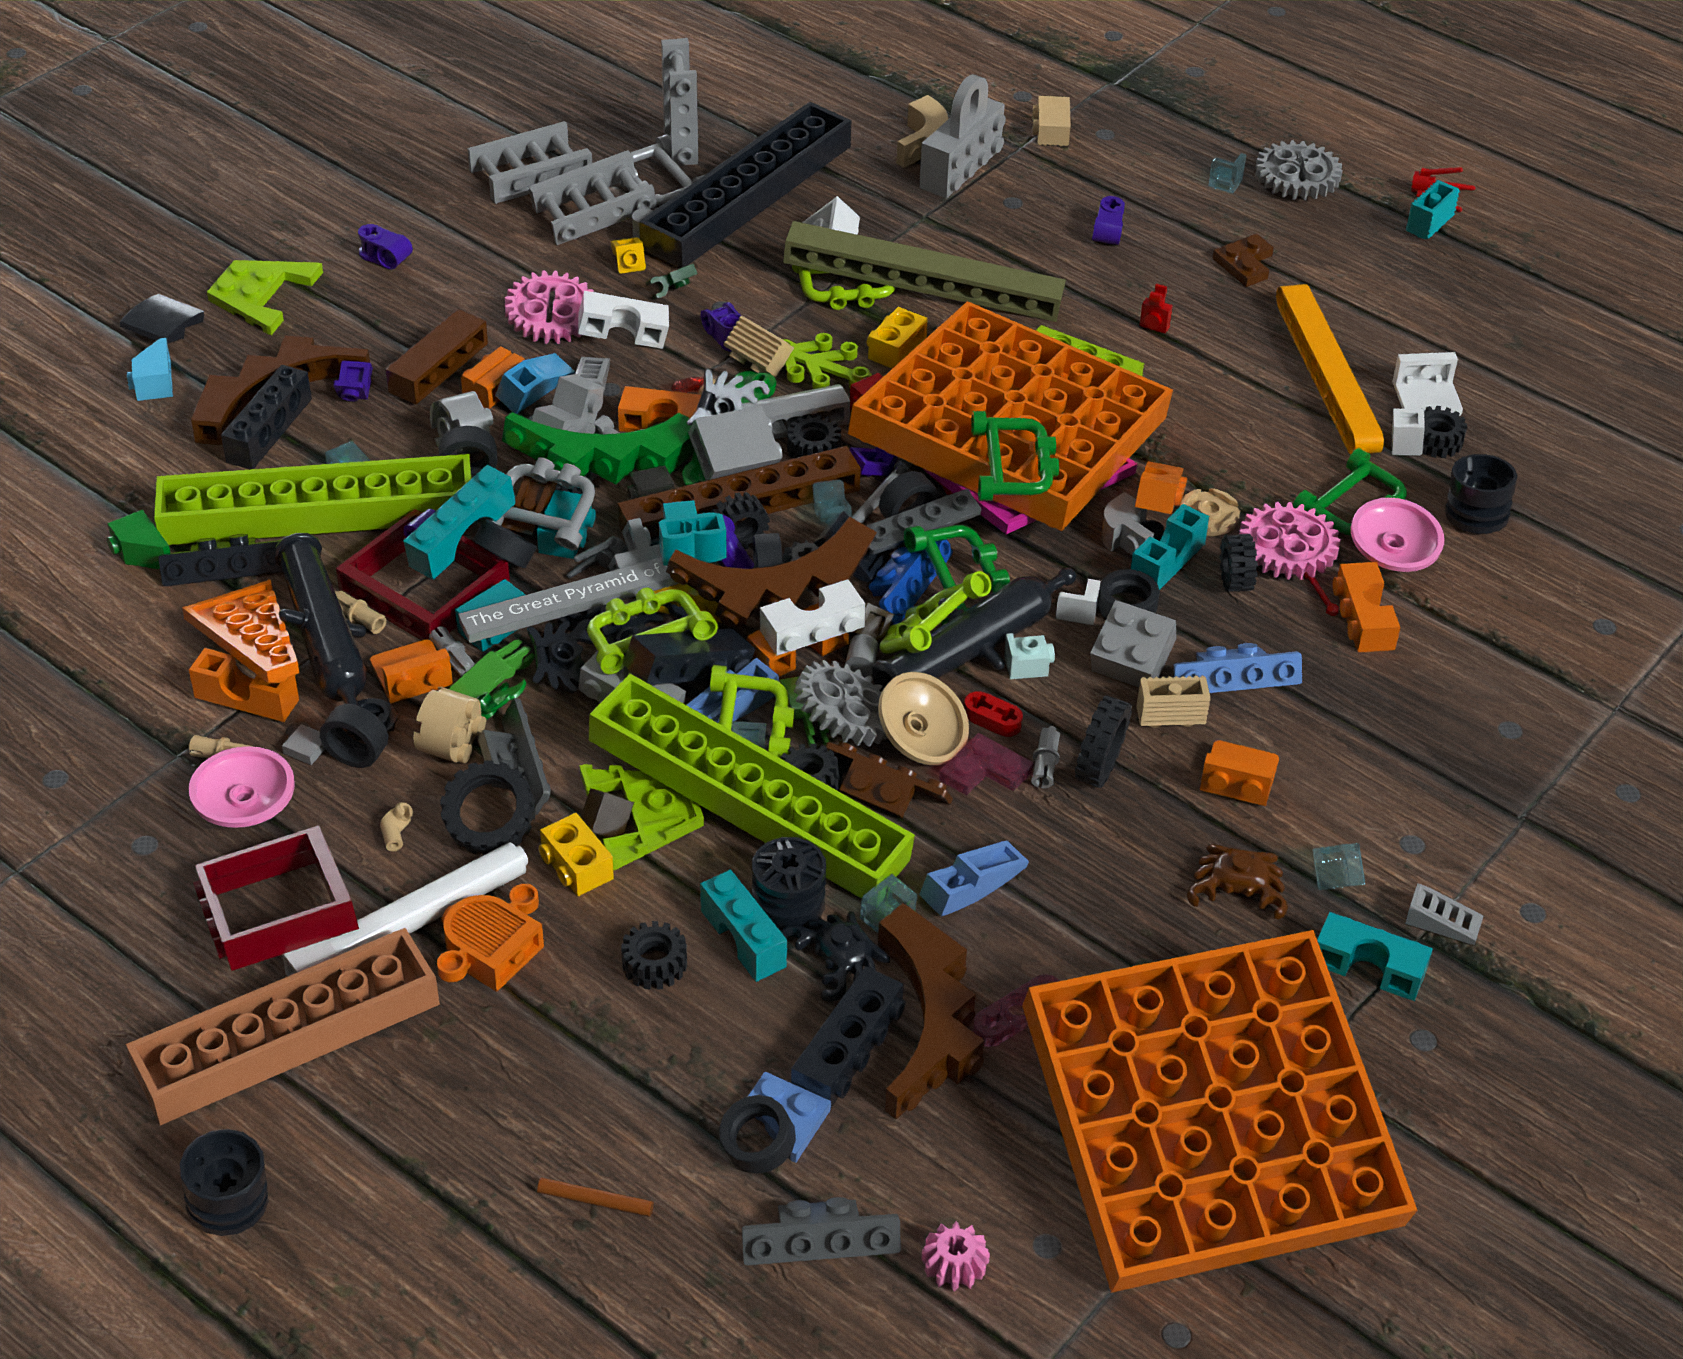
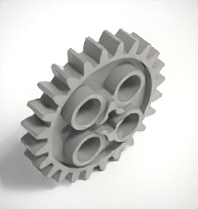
M1291 140L1288 145L1281 141L1280 146L1271 144V149L1265 147L1263 152H1259L1256 160L1255 176L1259 177V183H1265V189L1273 188V194L1280 191L1282 192V197L1289 194L1292 195L1294 200L1297 196H1301L1303 200H1306L1307 196L1317 199L1318 194L1326 197L1327 192L1333 193L1334 188L1339 187L1343 170H1341L1342 163H1338L1339 158L1332 157V151L1324 152L1325 147L1317 149L1315 148V143L1307 146L1305 141L1296 144L1294 140Z
M822 660L820 665L814 661L811 666L807 665L795 683L797 686L794 693L798 694L796 702L804 704L801 708L802 712L812 714L809 718L810 721H819L821 723L820 730L828 728L831 730L833 738L839 734L845 743L851 738L857 746L862 741L867 746H871L873 741L876 744H880L883 739L886 740L888 738L882 728L878 712L882 685H873L871 683V676L864 678L861 676V670L858 669L853 672L848 664L841 668L836 661H833L831 666L825 660Z

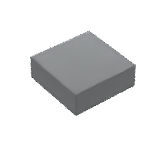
M301 724L282 745L283 754L312 765L325 750L319 737L320 731Z

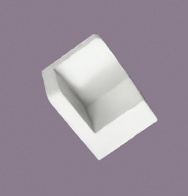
M1393 409L1392 455H1422L1424 409Z
M1088 579L1084 596L1060 592L1057 602L1056 619L1093 625L1098 606L1101 581Z

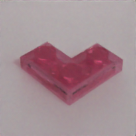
M978 733L940 770L939 780L966 796L985 776L1014 791L1033 772V762Z

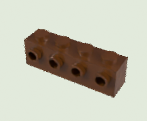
M460 309L455 311L399 359L389 365L386 369L388 392L417 405L488 344L486 320Z

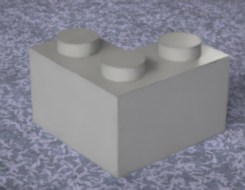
M577 374L561 376L558 380L552 405L535 408L532 421L556 429L594 434V424L597 413L603 404L602 395L605 387Z

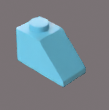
M160 338L131 359L132 372H127L129 390L135 389L137 401L173 397L171 359L167 339Z

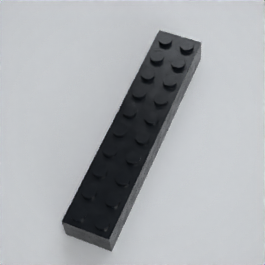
M808 102L640 220V240L643 242L644 251L678 268L688 266L851 147L852 120L815 103Z

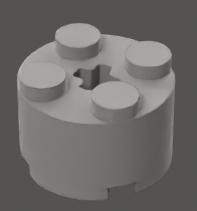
M475 391L442 398L433 402L430 407L431 428H437L439 437L435 438L438 448L443 436L456 427L476 426L490 433L489 426L493 425V416L490 409L483 407ZM466 446L456 449L450 455L471 454L483 450L477 447Z

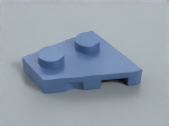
M764 1072L748 1096L763 1095L772 1097L783 1105L795 1126L796 1141L788 1158L796 1163L830 1112L831 1101ZM769 1116L755 1117L764 1123L765 1130L773 1140L776 1139L779 1131V1125L776 1120Z

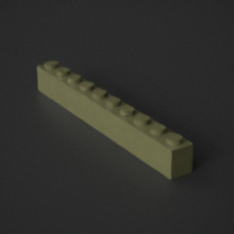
M797 221L792 222L785 242L783 263L957 301H968L980 306L1057 322L1066 280Z

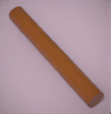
M543 1177L540 1178L537 1187L538 1193L648 1217L651 1216L654 1202L650 1200Z

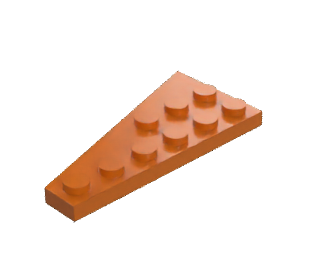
M271 580L182 607L184 619L267 683H281L286 681L288 677L299 674L298 661L293 646L290 643L285 622L279 618L281 610L279 604H277Z

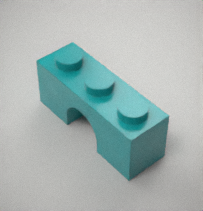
M1182 504L1166 520L1165 531L1160 541L1149 537L1133 552L1131 569L1151 576L1158 584L1160 590L1205 545L1210 516Z
M731 869L700 883L701 912L718 934L730 930L736 942L737 958L756 982L787 967V939Z
M1329 912L1317 939L1328 971L1346 976L1352 964L1359 961L1371 962L1377 965L1383 972L1381 990L1414 1002L1427 972L1433 948L1416 941L1405 939Z

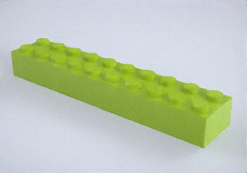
M469 454L157 476L154 514L156 528L168 545L197 543V540L203 538H216V541H227L229 536L235 534H248V538H273L289 536L294 533L321 534L389 529L414 509L422 513L427 509L437 511L472 479Z
M629 674L589 715L590 742L765 843L781 837H797L810 841L821 850L826 859V878L872 905L875 904L911 859L915 834L632 674Z

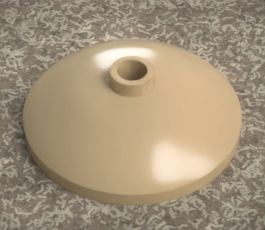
M907 672L893 678L881 692L878 712L882 728L891 743L902 754L922 764L941 765L950 762L962 752L969 736L968 717L960 699L945 683L925 673Z

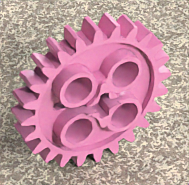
M544 270L542 271V276L539 277L532 272L530 280L522 276L521 283L514 282L513 289L507 290L505 317H508L509 325L514 324L515 332L523 330L524 338L533 335L534 342L540 337L544 338L545 344H548L550 339H554L557 344H560V338L563 337L568 342H571V335L578 338L581 337L578 334V313L584 290L594 292L593 289L587 290L586 282L579 284V277L571 280L568 279L569 273L567 272L562 277L558 276L557 271H554L552 276H548ZM552 291H555L552 321L550 323H547V315L549 313L550 293Z
M1276 502L1275 508L1264 504L1263 511L1254 508L1253 515L1247 514L1245 521L1241 522L1239 534H1251L1256 545L1254 550L1257 551L1256 561L1258 566H1263L1262 573L1272 570L1274 571L1273 575L1275 578L1280 573H1284L1287 580H1290L1292 574H1296L1300 580H1303L1305 572L1313 578L1316 571L1325 573L1326 566H1333V561L1337 559L1339 551V531L1333 529V522H1325V514L1315 516L1316 509L1314 508L1307 512L1304 511L1303 504L1298 508H1293L1291 502H1288L1287 507H1282L1279 502Z

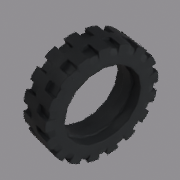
M1108 695L1104 696L1102 701H1100L1097 711L1092 716L1091 724L1088 725L1086 737L1080 748L1081 752L1078 755V764L1075 768V779L1097 788H1102L1105 782H1107L1110 771L1112 772L1115 761L1119 757L1120 748L1124 743L1125 733L1129 727V719L1132 713V705L1130 703Z
M486 760L484 764L479 765L475 762L469 764L468 769L456 772L454 774L455 779L452 782L448 781L444 788L446 791L445 796H441L440 800L442 820L456 844L460 847H465L470 853L482 852L483 855L509 842L515 846L519 845L523 841V835L529 834L532 828L531 821L535 820L536 816L534 808L535 799L528 782L523 778L522 774L517 769H511L506 763L500 762V764H495L492 760ZM485 784H499L509 788L516 798V810L512 818L502 828L492 832H476L463 824L460 817V808L465 797L471 791Z

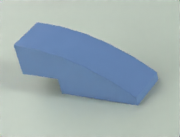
M755 658L737 673L740 675L771 678L780 682L778 674L758 658ZM729 670V671L727 672V673L735 674L732 670ZM709 686L689 702L687 706L719 723L723 693L710 691ZM737 688L732 722L759 708L775 695L769 691Z
M1007 840L957 855L953 866L927 873L919 895L942 917L973 904L992 893L1025 869L1029 861Z

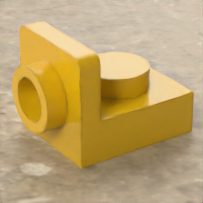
M638 237L611 241L612 252L616 256L619 273L643 271L646 269L643 242Z

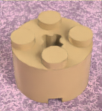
M438 687L439 691L432 689L425 697L417 715L416 721L422 724L420 733L414 731L413 740L415 748L452 762L465 764L470 759L472 744L476 735L480 736L485 729L486 717L481 716V703L477 698L443 687Z

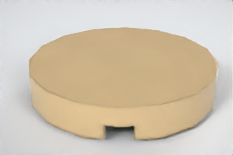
M1196 489L1185 494L1181 501V505L1185 504L1210 516L1207 536L1225 535L1233 531L1239 523L1240 511L1236 499L1226 492L1218 489H1209L1208 492H1201V489Z

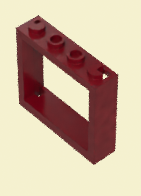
M414 509L336 567L339 591L345 592L356 600L362 599L366 601L369 608L379 614H383L386 620L422 641L429 640V635L433 630L440 637H443L437 627L443 626L450 633L457 627L455 609L504 579L510 582L508 561L462 535L456 548L454 561L481 577L434 614L373 579L372 575L405 551L403 541L406 537L403 529L422 513Z
M319 825L195 865L199 880L193 882L198 900L214 941L219 960L227 958L231 971L359 929L352 900ZM314 863L316 864L332 901L331 903L231 935L217 895Z

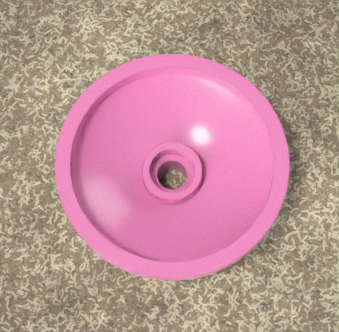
M1379 498L1369 501L1357 510L1351 523L1352 540L1361 554L1371 562H1377L1378 566L1392 571L1412 572L1424 569L1438 559L1444 546V533L1436 518L1418 504L1404 499Z
M250 746L231 748L211 756L196 769L189 783L190 801L194 810L210 823L223 827H249L269 820L286 807L294 792V775L288 762L271 750Z

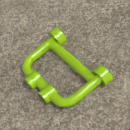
M792 265L793 271L800 276L804 295L815 302H830V306L836 310L843 309L847 305V301L858 300L860 307L869 308L874 304L875 299L886 298L896 289V287L889 285L872 288L868 284H862L857 289L844 290L841 286H833L829 291H818L813 288L810 274H824L828 272Z
M982 571L968 574L964 578L963 583L946 588L923 604L909 608L905 613V620L903 622L889 626L886 637L880 643L879 648L881 652L892 654L907 649L911 653H918L927 650L932 641L930 633L932 629L968 597L978 599L990 593L991 580L989 576ZM947 598L940 606L938 605L940 599Z
M642 588L636 594V601L624 604L619 598L610 600L606 605V611L595 616L589 622L587 632L598 650L596 656L598 665L604 673L615 674L624 667L623 661L625 656L623 653L627 652L632 636L609 644L600 630L605 625L611 623L623 625L633 615L641 612L654 614L660 609L661 605L670 602L679 603L688 616L636 635L674 633L690 629L696 639L704 641L716 634L718 624L709 612L700 611L691 596L685 591L669 589L655 594L651 588Z
M713 665L710 691L723 693L719 724L731 730L737 688L769 691L775 695L776 703L768 752L781 758L783 753L789 755L788 750L790 749L791 738H785L784 735L786 727L793 728L795 708L788 707L789 695L784 685L771 678L727 673V666Z

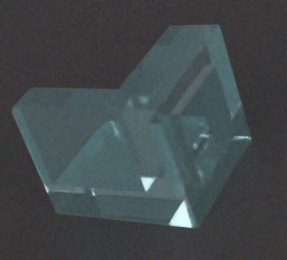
M1241 153L1234 163L1215 157L1211 164L1208 186L1234 193L1243 180L1246 154Z
M1359 843L1312 849L1319 890L1365 884Z
M891 874L863 895L860 919L878 933L879 922L902 903L915 911L917 894Z

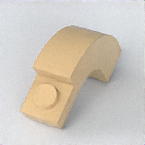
M929 95L908 104L907 126L916 132L897 141L896 163L903 168L921 160L922 142L948 120L945 108Z

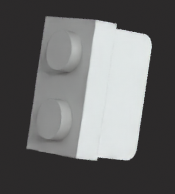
M1455 352L1398 354L1392 382L1402 409L1426 410V407L1431 406L1435 410L1436 406H1441V410H1445L1448 407L1451 408V413L1457 411L1460 413L1459 416H1461L1463 408L1453 385L1458 361Z

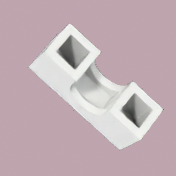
M584 290L578 313V334L607 339L610 328L621 327L629 330L634 335L635 344L663 349L669 328L668 305Z
M848 579L819 588V609L801 610L793 604L790 598L760 607V632L776 656L865 627V602Z

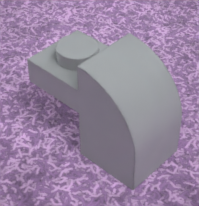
M1123 492L1106 505L1101 538L1109 551L1112 552L1120 546L1126 552L1133 555V552L1149 537L1153 538L1154 533L1141 525L1143 521H1146L1147 509L1135 507L1136 499L1126 492Z
M640 518L628 520L622 531L629 552L614 555L608 567L610 571L661 557L660 544L650 546L651 537L649 530L646 527L643 528Z

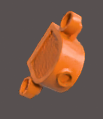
M530 884L516 885L510 891V903L494 896L476 895L450 905L442 915L447 951L442 953L437 959L439 977L446 982H457L462 980L466 974H469L496 992L501 989L544 947L542 924L527 915L533 913L539 906L537 889Z

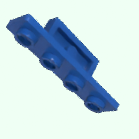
M947 539L936 541L946 563L953 554L950 543ZM901 547L892 553L890 560L877 572V576L868 587L873 596H883L879 601L881 609L894 614L890 625L902 622L906 611L914 606L937 574L926 550L911 553L906 547Z

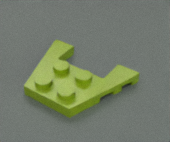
M234 260L207 291L208 301L233 315L236 313L242 315L247 323L252 326L258 324L262 327L264 333L272 335L284 321L282 311L263 306L284 281L312 287L323 273L322 263Z
M590 764L579 765L580 776L587 796L590 788L603 792L621 789L625 799L634 802L630 815L636 832L603 839V845L613 856V870H617L704 826V816L698 803L642 771L623 770V767L618 765H609V770L593 769V766Z

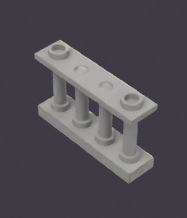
M688 38L661 40L664 134L671 136V159L678 166L698 164L696 70H690Z
M565 121L467 148L469 171L471 173L482 170L487 172L489 175L490 197L495 204L530 194L529 186L592 163V153L588 148L573 152L569 147L568 129ZM558 149L562 154L561 156L549 159L545 153ZM534 156L538 161L525 166L521 159ZM510 163L514 168L500 173L496 166Z
M629 150L529 186L532 206L536 213L548 210L554 221H551L556 245L632 218L633 212L638 209L653 210L657 208L653 185L640 188L633 179L636 177L633 156ZM623 182L629 193L615 198L608 187ZM598 191L605 202L590 207L583 196ZM573 200L579 211L565 216L559 205Z

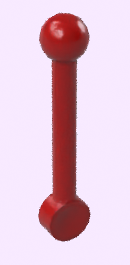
M1305 572L1303 577L1309 579L1326 605V613L1330 616H1336L1339 612V607L1330 602L1316 578L1310 577Z

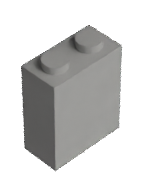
M762 406L696 418L688 432L706 481L779 463L782 459L781 446L778 442H775L772 434L771 419L765 415Z

